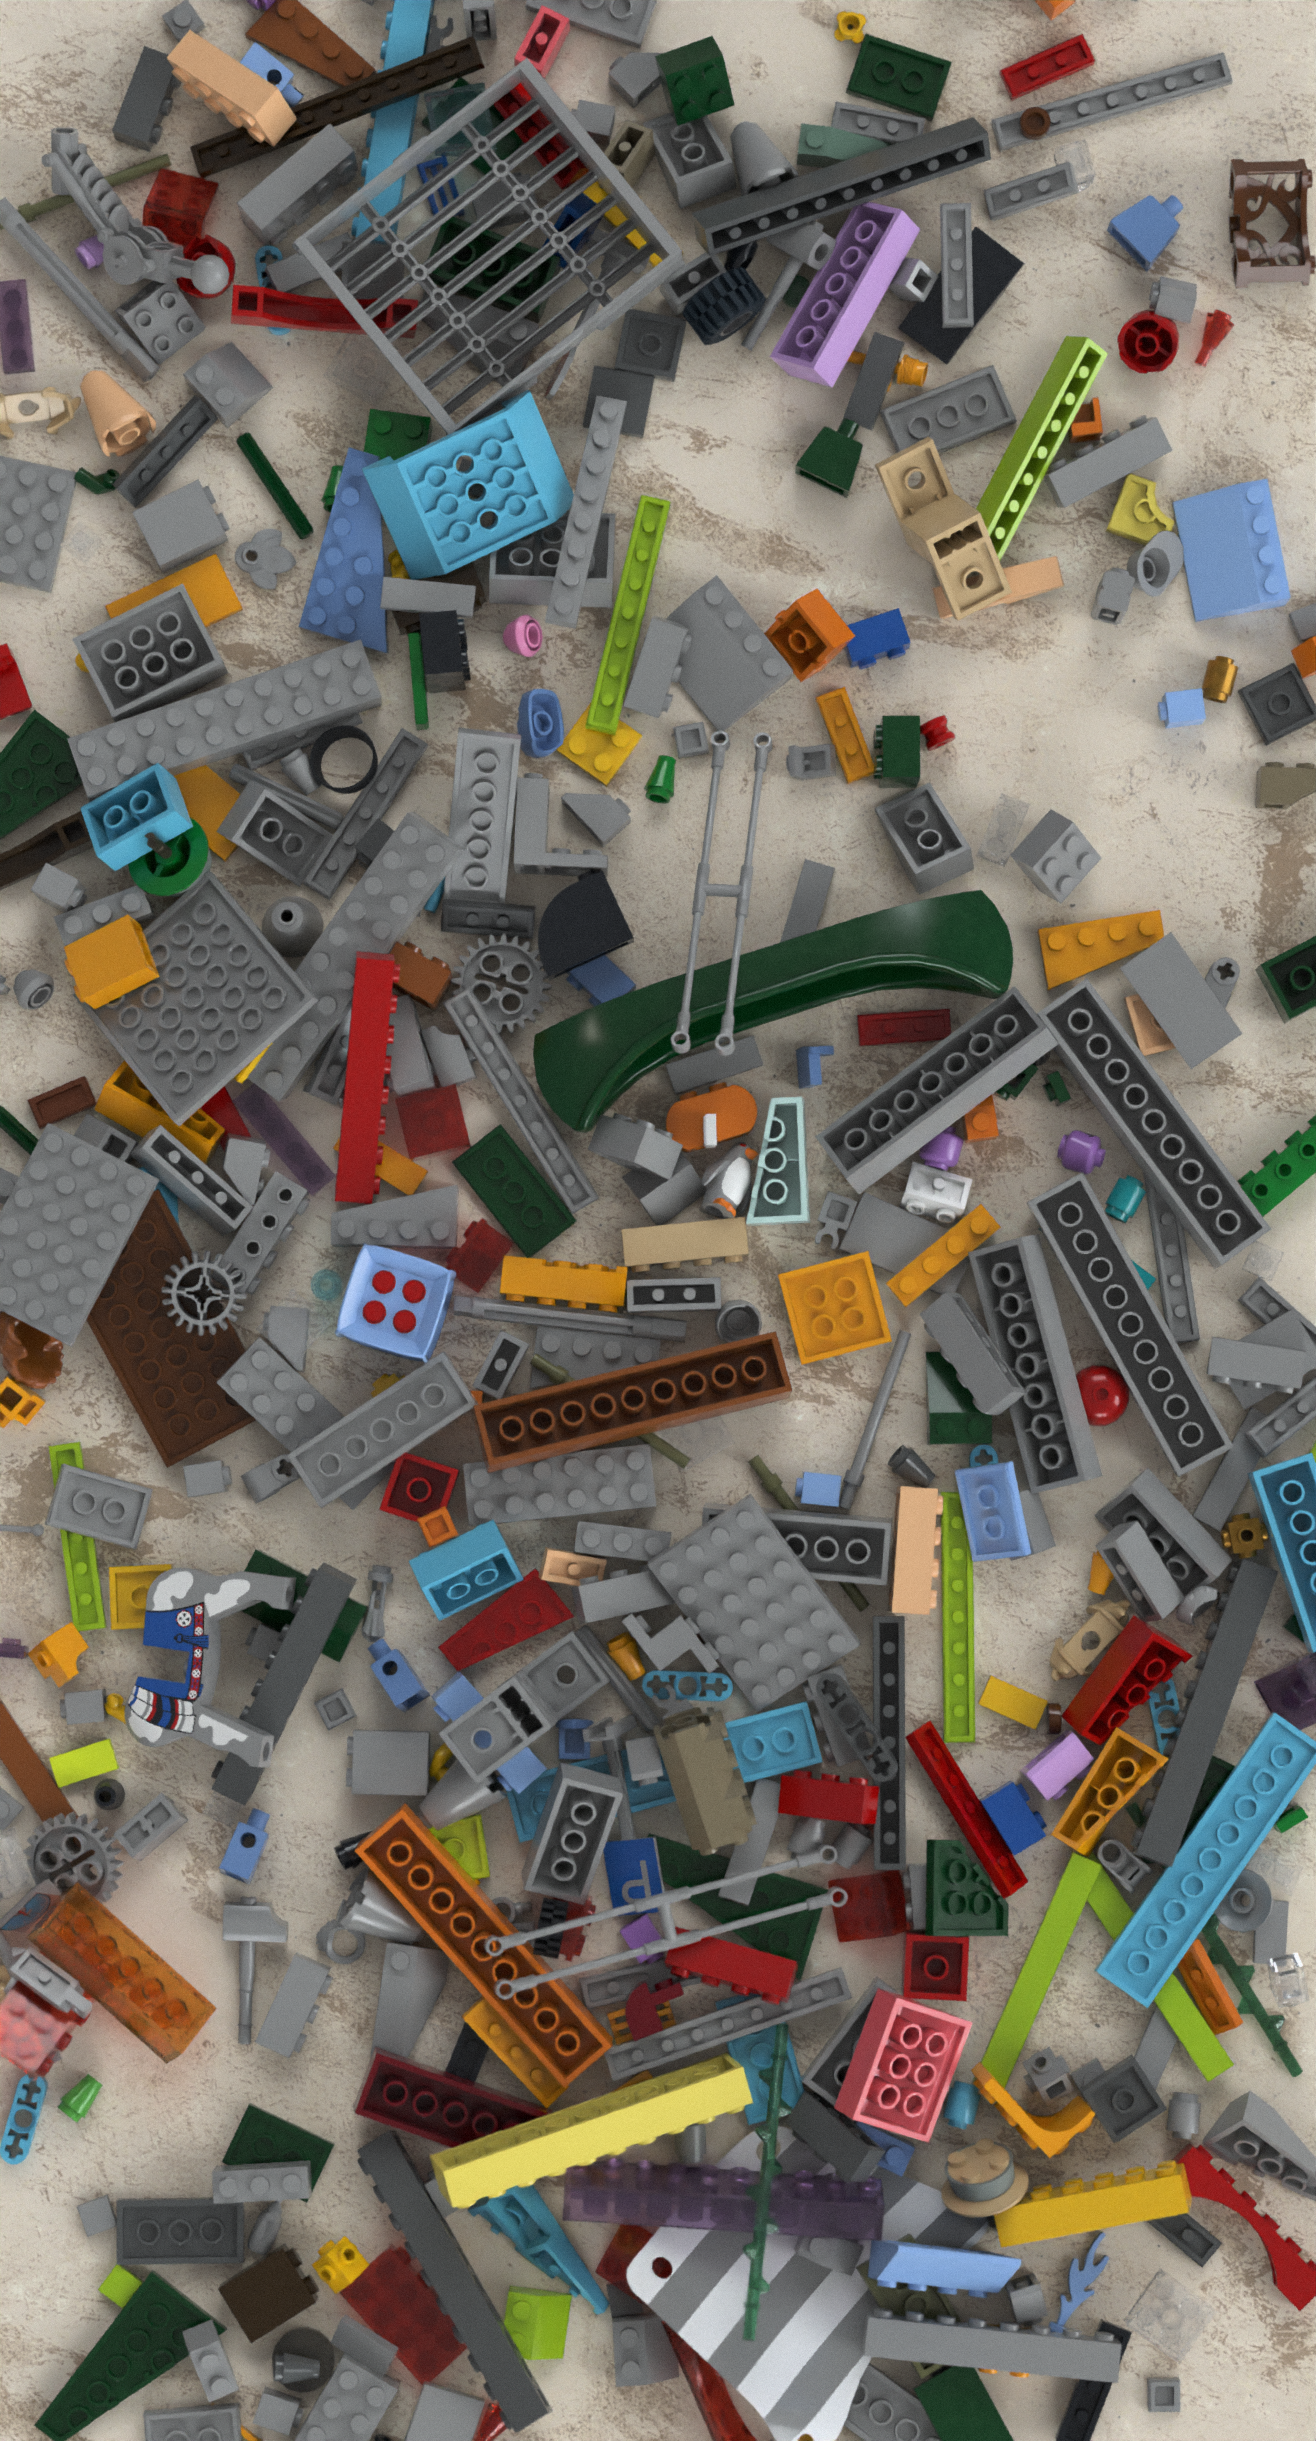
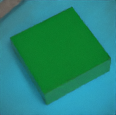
M1295 1805L1282 1813L1273 1826L1277 1832L1282 1834L1307 1819L1308 1816L1302 1807Z

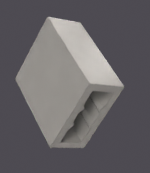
M199 480L132 512L162 573L228 541L225 531L230 528L222 512L216 515L212 507L216 500L209 486L202 488Z
M354 1730L353 1736H348L347 1755H353L352 1768H347L346 1787H352V1794L427 1796L429 1794L430 1731Z

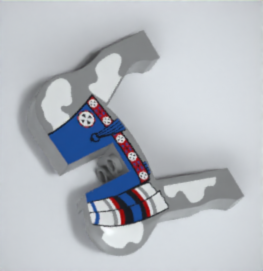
M174 1568L160 1574L152 1582L147 1593L143 1645L189 1652V1658L186 1659L183 1668L186 1679L185 1682L138 1676L124 1710L125 1722L132 1736L139 1743L148 1747H161L189 1736L217 1750L232 1752L244 1759L249 1766L258 1768L270 1767L274 1735L211 1705L218 1680L221 1659V1629L219 1621L262 1601L267 1602L272 1608L292 1610L297 1578L246 1571L216 1576L204 1570L191 1568Z

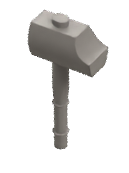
M814 220L809 224L805 223L767 236V242L791 256L776 280L751 328H748L749 331L741 344L742 346L752 351L802 264L805 263L819 271L831 257L836 240L822 232L824 228L822 224Z
M435 1025L421 1031L432 1060L430 1066L433 1077L438 1076L443 1090L454 1088L477 1078L471 1063L476 1061V1057L470 1047H465L461 1035L442 1033ZM386 1079L383 1082V1086H388ZM343 1097L338 1099L341 1109L343 1106Z
M241 1897V1902L226 1901L223 1910V1941H240V1989L238 1990L240 1991L239 2024H237L239 2026V2044L251 2043L255 1941L286 1942L288 1939V1922L276 1915L272 1903L256 1902V1897Z

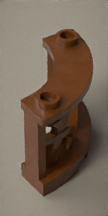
M1231 159L1229 199L1232 198L1233 205H1231V210H1233L1235 217H1229L1230 243H1233L1234 249L1231 264L1236 288H1248V283L1301 281L1302 285H1309L1310 274H1315L1316 260L1315 256L1310 254L1307 230V188L1312 187L1313 176L1312 170L1307 169L1305 159L1270 162H1244L1243 159ZM1269 174L1266 184L1248 177V175ZM1295 174L1294 189L1287 191L1284 187L1287 179H1284L1275 191L1271 188L1274 175ZM1259 196L1262 197L1260 206L1256 211H1251L1247 207L1248 200H1253L1256 204ZM1294 200H1295V212H1294V210L1291 208V206L1288 204V203H1290V202H1292V201H1294ZM1268 202L1280 212L1289 225L1282 238L1271 248L1267 240L1260 233L1246 228V223H1250L1261 216ZM1295 236L1297 247L1289 245ZM1257 241L1263 253H1261L1259 246L1256 250H1251L1248 245L1249 242ZM1278 256L1279 261L1284 265H1277L1274 258ZM1287 256H1294L1298 265H1289L1290 262L1287 260ZM1267 262H1268V265H1269V266H1260V265H1263V264H1265V263H1267Z

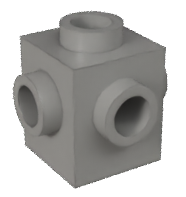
M1050 2047L1033 2054L1029 2059L1022 2062L1028 2073L1023 2077L1032 2094L1036 2091L1040 2093L1047 2106L1074 2091L1066 2075L1071 2072L1062 2055L1055 2057Z

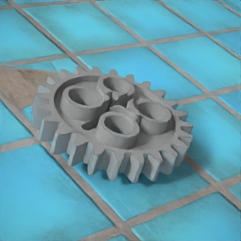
M504 933L500 942H496L491 934L489 944L486 945L479 938V948L477 950L471 946L467 947L470 954L469 958L462 955L459 956L464 966H455L453 968L460 975V978L451 979V983L460 986V988L453 991L452 995H456L469 986L473 992L478 987H487L491 991V995L486 1001H480L481 1005L494 1026H496L499 1034H501L503 1026H507L509 1032L513 1034L514 1024H518L524 1030V1020L526 1018L535 1023L536 1019L533 1012H544L543 1007L539 1003L540 1001L549 1002L550 998L543 994V991L552 989V985L543 982L548 977L545 971H541L543 968L541 960L536 961L539 950L537 949L529 953V941L519 946L518 936H515L510 943L507 942V937ZM491 957L500 961L499 969L495 972L486 971L483 968V963L486 959ZM518 967H525L529 970L530 976L526 981L518 982L512 977L513 971ZM481 974L495 981H500L502 977H505L508 985L527 989L528 993L521 994L507 987H503L502 991H497L495 983L478 980L475 978V975ZM509 996L517 997L520 1000V1006L514 1011L506 1010L503 1007L505 998Z
M71 1812L66 1815V1818L60 1813L54 1817V1820L51 1817L45 1820L43 1825L34 1829L36 1835H32L27 1839L32 1846L23 1851V1853L31 1857L23 1862V1866L31 1868V1872L26 1874L25 1878H34L35 1881L30 1889L44 1879H49L62 1893V1897L55 1903L59 1904V1913H63L68 1908H70L72 1915L78 1913L80 1909L84 1914L91 1911L92 1907L95 1910L103 1905V1902L112 1898L110 1892H114L119 1887L114 1881L119 1880L123 1876V1874L115 1870L123 1865V1861L115 1859V1855L120 1853L121 1849L112 1848L111 1846L116 1837L107 1839L105 1834L108 1827L106 1826L98 1830V1819L87 1823V1814L85 1813L78 1817V1819H76L75 1813ZM73 1837L80 1841L81 1848L74 1844ZM91 1849L94 1850V1855L71 1867L59 1876L52 1877V1872ZM49 1852L55 1855L57 1863L50 1859ZM89 1864H92L97 1869V1875L90 1871ZM65 1879L72 1883L73 1890L66 1886Z

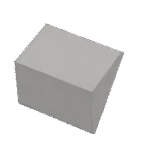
M682 1152L679 1154L670 1180L631 1170L622 1177L656 1226L663 1225L705 1195L706 1187L702 1185L698 1174Z

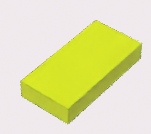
M110 1738L49 1758L58 1788L119 1768Z

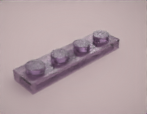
M253 1083L233 1100L234 1104L312 1196L336 1178V1175L264 1090Z

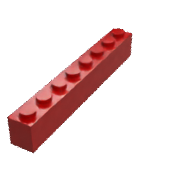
M356 951L335 1201L372 1204L373 1194L379 1195L380 1176H375L376 1165H382L383 1146H378V1136L385 1135L386 1116H380L381 1104L387 1105L389 1086H383L384 1074H390L392 1056L386 1055L387 1044H393L394 1025H389L390 1013L396 1014L397 995L392 994L393 983H399L400 964H394V954Z

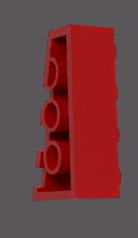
M1133 1615L1064 1711L1062 1718L1080 1735L1101 1746L1112 1735L1116 1727L1119 1728L1130 1718L1128 1713L1137 1705H1143L1150 1698L1148 1693L1160 1681L1166 1683L1174 1675L1171 1671L1181 1661L1185 1664L1193 1656L1173 1638Z

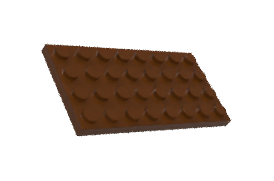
M157 1189L153 1192L86 1320L168 1468L256 1421V1419L216 1383L246 1351L230 1319L225 1318L228 1324L226 1330H223L219 1323H216V1334L212 1335L209 1331V1326H205L204 1334L198 1335V1325H194L193 1330L188 1333L186 1332V1327L189 1322L184 1320L180 1326H176L175 1322L181 1316L178 1313L171 1317L167 1315V1312L173 1309L174 1306L173 1303L169 1305H163L162 1303L164 1299L171 1298V1293L161 1292L162 1287H172V1283L164 1280V1277L167 1274L176 1277L177 1274L170 1267L176 1264L182 1269L184 1266L180 1261L181 1257L185 1256L192 1263L193 1251L160 1190ZM201 1267L188 1271L182 1278L179 1286L197 1285L201 1275ZM206 1277L200 1290L188 1291L196 1293L197 1297L200 1296L199 1299L203 1301V1309L207 1297L216 1294L212 1293L209 1286L205 1285ZM179 1296L184 1309L197 1317L196 1302L192 1298ZM219 1300L211 1301L207 1318L218 1316L224 1311Z

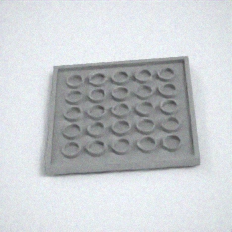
M208 871L193 888L186 891L143 930L160 977L97 1009H94L86 1002L82 1003L76 994H73L153 1097L178 1126L182 1125L319 1001L211 871Z

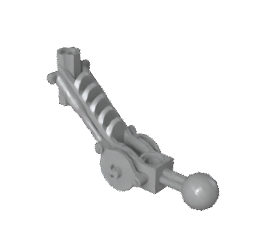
M70 127L51 129V153L42 156V163L45 167H52L53 193L72 195L75 203L83 211L88 221L91 222L97 232V240L104 245L102 257L105 269L114 281L121 285H130L146 278L166 283L180 277L192 279L196 289L204 294H217L228 284L230 274L227 264L223 259L216 255H203L196 261L186 259L183 254V246L169 243L167 237L160 229L154 226H142V222L138 218H132L126 206L123 205L118 195L113 191L108 181L105 180L100 170L87 154V146L83 143L78 144L77 129Z

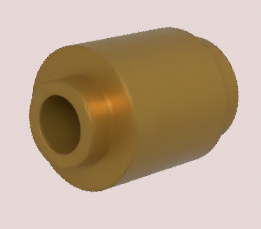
M1216 656L1215 660L1208 661L1202 684L1204 699L1226 703L1227 698L1231 697L1238 672V667L1233 665V659Z

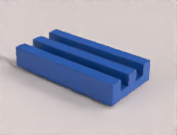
M446 155L417 165L423 185L428 181L426 169L430 168L434 177L438 173L436 166L442 165L444 169L449 165ZM452 177L447 182L454 200L459 194ZM442 185L437 190L444 208L449 203ZM432 193L427 199L434 216L439 210ZM464 208L461 209L458 213H456L453 217L458 215L459 217L464 216Z

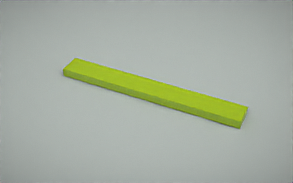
M645 495L640 496L585 729L616 735L671 501Z
M940 1492V1496H943V1511L941 1515L943 1742H975L973 1561L959 1492Z
M1072 1851L980 2062L1004 2089L1102 1866L1101 1863ZM975 2075L972 2080V2083L977 2079Z
M1093 1852L1087 1857L1099 1862ZM1101 1866L1087 1902L1113 1941H1115L1134 1913ZM1172 1972L1153 2001L1206 2081L1210 2082L1234 2064Z

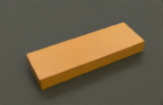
M845 687L817 696L815 700L832 745H835V753L847 784L874 775V763Z
M340 1137L333 1147L337 1152L339 1151ZM378 1140V1146H383L382 1165H376L375 1175L380 1176V1179L408 1196L415 1194L428 1171Z

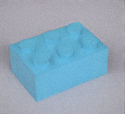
M159 763L80 808L96 856L114 871L153 850L147 844L148 839L145 837L147 833H153L165 843L193 827L177 779Z
M494 1519L480 1524L474 1529L458 1537L451 1538L446 1543L409 1560L420 1588L439 1621L524 1580Z

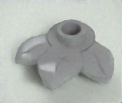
M265 529L257 532L251 542L241 544L235 552L237 566L242 571L249 573L253 583L263 589H275L277 585L276 574L287 572L296 564V560L290 551L279 546L282 532L276 529ZM246 553H254L256 560L249 561L246 558Z

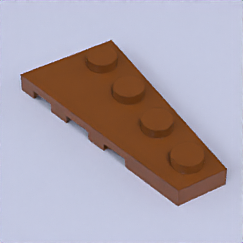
M276 0L245 33L247 39L258 42L268 47L270 51L295 61L297 65L306 70L310 69L316 72L325 80L339 87H344L376 74L374 67L298 0Z

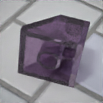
M1316 1652L1302 1655L1254 1681L1271 1714L1272 1712L1277 1713L1299 1730L1316 1724Z

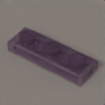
M26 279L0 281V341L3 372L5 375L36 372Z

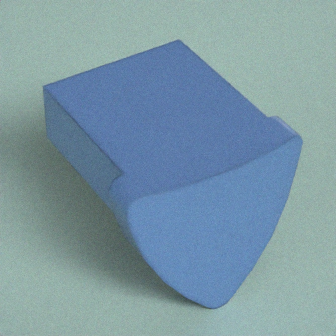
M804 1046L796 1050L799 1088H812L822 1085L820 1057L834 1055V1046Z
M568 1718L561 1719L556 1723V1728H559V1759H590V1742H584L582 1730L593 1725V1720Z

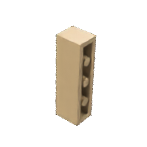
M745 1217L621 1229L625 1267L631 1268L632 1273L649 1272L650 1266L662 1265L663 1270L679 1269L683 1262H693L694 1267L712 1265V1259L724 1258L725 1264L743 1262L742 1256L749 1255Z

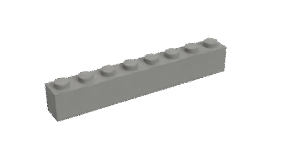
M874 2308L873 2313H865L862 2353L864 2356L1118 2383L1122 2344L1118 2339H1114V2334L1095 2332L1094 2336L1082 2335L1081 2330L1064 2328L1063 2333L1050 2332L1051 2328L1043 2325H1032L1031 2330L1020 2329L1018 2323L1006 2321L1000 2322V2326L987 2325V2320L969 2318L968 2323L956 2322V2317L949 2315H937V2320L926 2319L923 2313L913 2311L905 2312V2316L893 2315L892 2310L884 2308Z

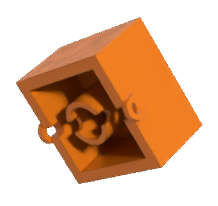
M818 589L797 599L786 611L783 610L774 617L775 623L764 633L793 669V673L800 682L823 670L855 637Z

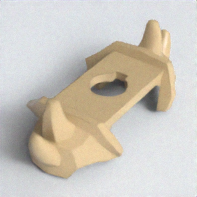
M45 387L39 391L5 395L0 393V434L5 435L7 440H11L14 437V432L8 426L10 424L52 420L46 430L49 434L57 435L59 427L73 420L74 412L81 404V398L71 399L69 393L57 392L55 387ZM22 400H31L35 404L38 403L39 408H36L31 414H25L19 410L18 405Z
M1108 1599L1088 1606L1086 1608L1087 1614L1094 1613L1088 1621L1064 1645V1639L1061 1637L1056 1639L1049 1660L1053 1681L1056 1682L1060 1679L1070 1680L1079 1675L1087 1678L1090 1677L1094 1671L1090 1663L1112 1640L1115 1641L1127 1624L1129 1619L1127 1611L1131 1605L1128 1600L1115 1602ZM1089 1631L1097 1633L1099 1636L1098 1646L1084 1651L1080 1647L1083 1635Z

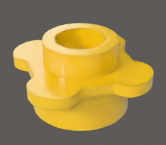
M842 11L838 13L836 17L838 29L834 32L835 39L838 41L852 40L856 44L861 43L864 39L862 28L866 24L865 16L854 12ZM852 25L853 29L849 30L847 26Z

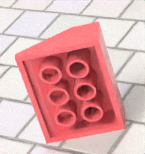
M878 1988L834 2109L853 2120L929 2143L972 2022Z

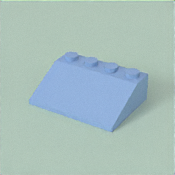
M1268 479L1239 483L1172 503L1178 536L1183 546V562L1195 622L1282 607L1287 604L1291 597Z
M872 2238L868 2277L878 2280L877 2286L896 2288V2283L902 2282L908 2283L907 2289L926 2291L927 2285L937 2286L939 2293L957 2295V2289L968 2290V2296L987 2298V2292L999 2293L1021 2266V2259L987 2251Z

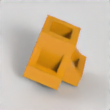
M10 1373L0 1382V1426L3 1429L13 1419L26 1426L46 1402L45 1399L31 1388L16 1382Z
M70 1622L42 1640L28 1653V1656L44 1679L51 1676L60 1688L79 1673L76 1668L77 1657L86 1651L89 1646L74 1624Z

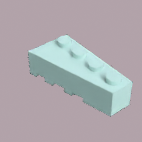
M802 1096L771 1098L755 1183L746 1219V1225L748 1226L810 1223L805 1100Z

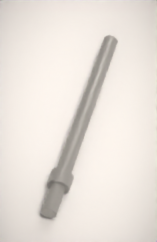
M899 1330L852 1467L846 1471L843 1480L846 1484L839 1501V1506L850 1510L857 1487L862 1485L865 1476L862 1473L911 1334Z

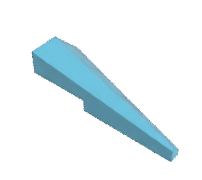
M533 2184L527 2187L514 2186L506 2189V2193L499 2197L488 2198L486 2196L478 2199L474 2205L470 2206L468 2212L475 2217L477 2214H480L492 2224L491 2231L496 2235L500 2232L505 2234L516 2244L515 2250L550 2278L553 2279L557 2276L570 2286L569 2293L574 2297L580 2294L594 2306V2313L598 2315L605 2312L609 2306L608 2300Z

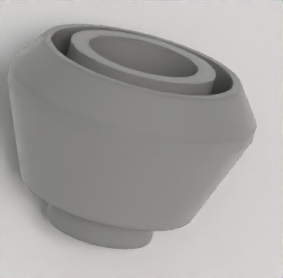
M34 969L20 972L14 981L13 989L18 1003L23 1009L34 1010L40 1008L47 1003L54 992L53 978Z

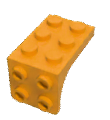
M980 2062L971 2069V2072L977 2078L973 2084L979 2089L981 2094L991 2104L995 2103L994 2106L1004 2119L1019 2132L1033 2150L1039 2146L1049 2158L1054 2154L1062 2153L1068 2147L1069 2140L1077 2132H1084L1093 2122L1092 2118L1095 2116V2113L1080 2096H1076L1062 2110L1055 2114L1038 2116L1024 2110Z

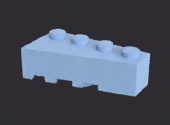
M460 1671L432 1695V1698L437 1703L433 1709L445 1722L450 1718L454 1722L484 1699ZM481 1730L475 1734V1742L479 1747L487 1748L492 1743V1737L489 1732ZM525 1747L496 1769L500 1773L496 1779L508 1792L514 1788L520 1794L547 1768L528 1747Z

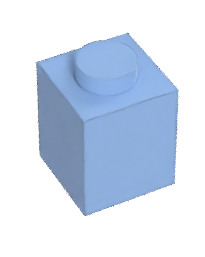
M1202 688L1166 692L1163 695L1162 702H1158V715L1160 721H1165L1166 729L1200 725L1205 721L1206 715Z
M803 1472V1478L796 1479L795 1496L800 1497V1503L838 1507L842 1476Z

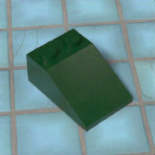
M940 1351L925 1352L927 1445L991 1444L992 1415L982 1413L976 1408L973 1403L974 1397L970 1390L959 1382L956 1377L958 1372L952 1363L944 1359Z

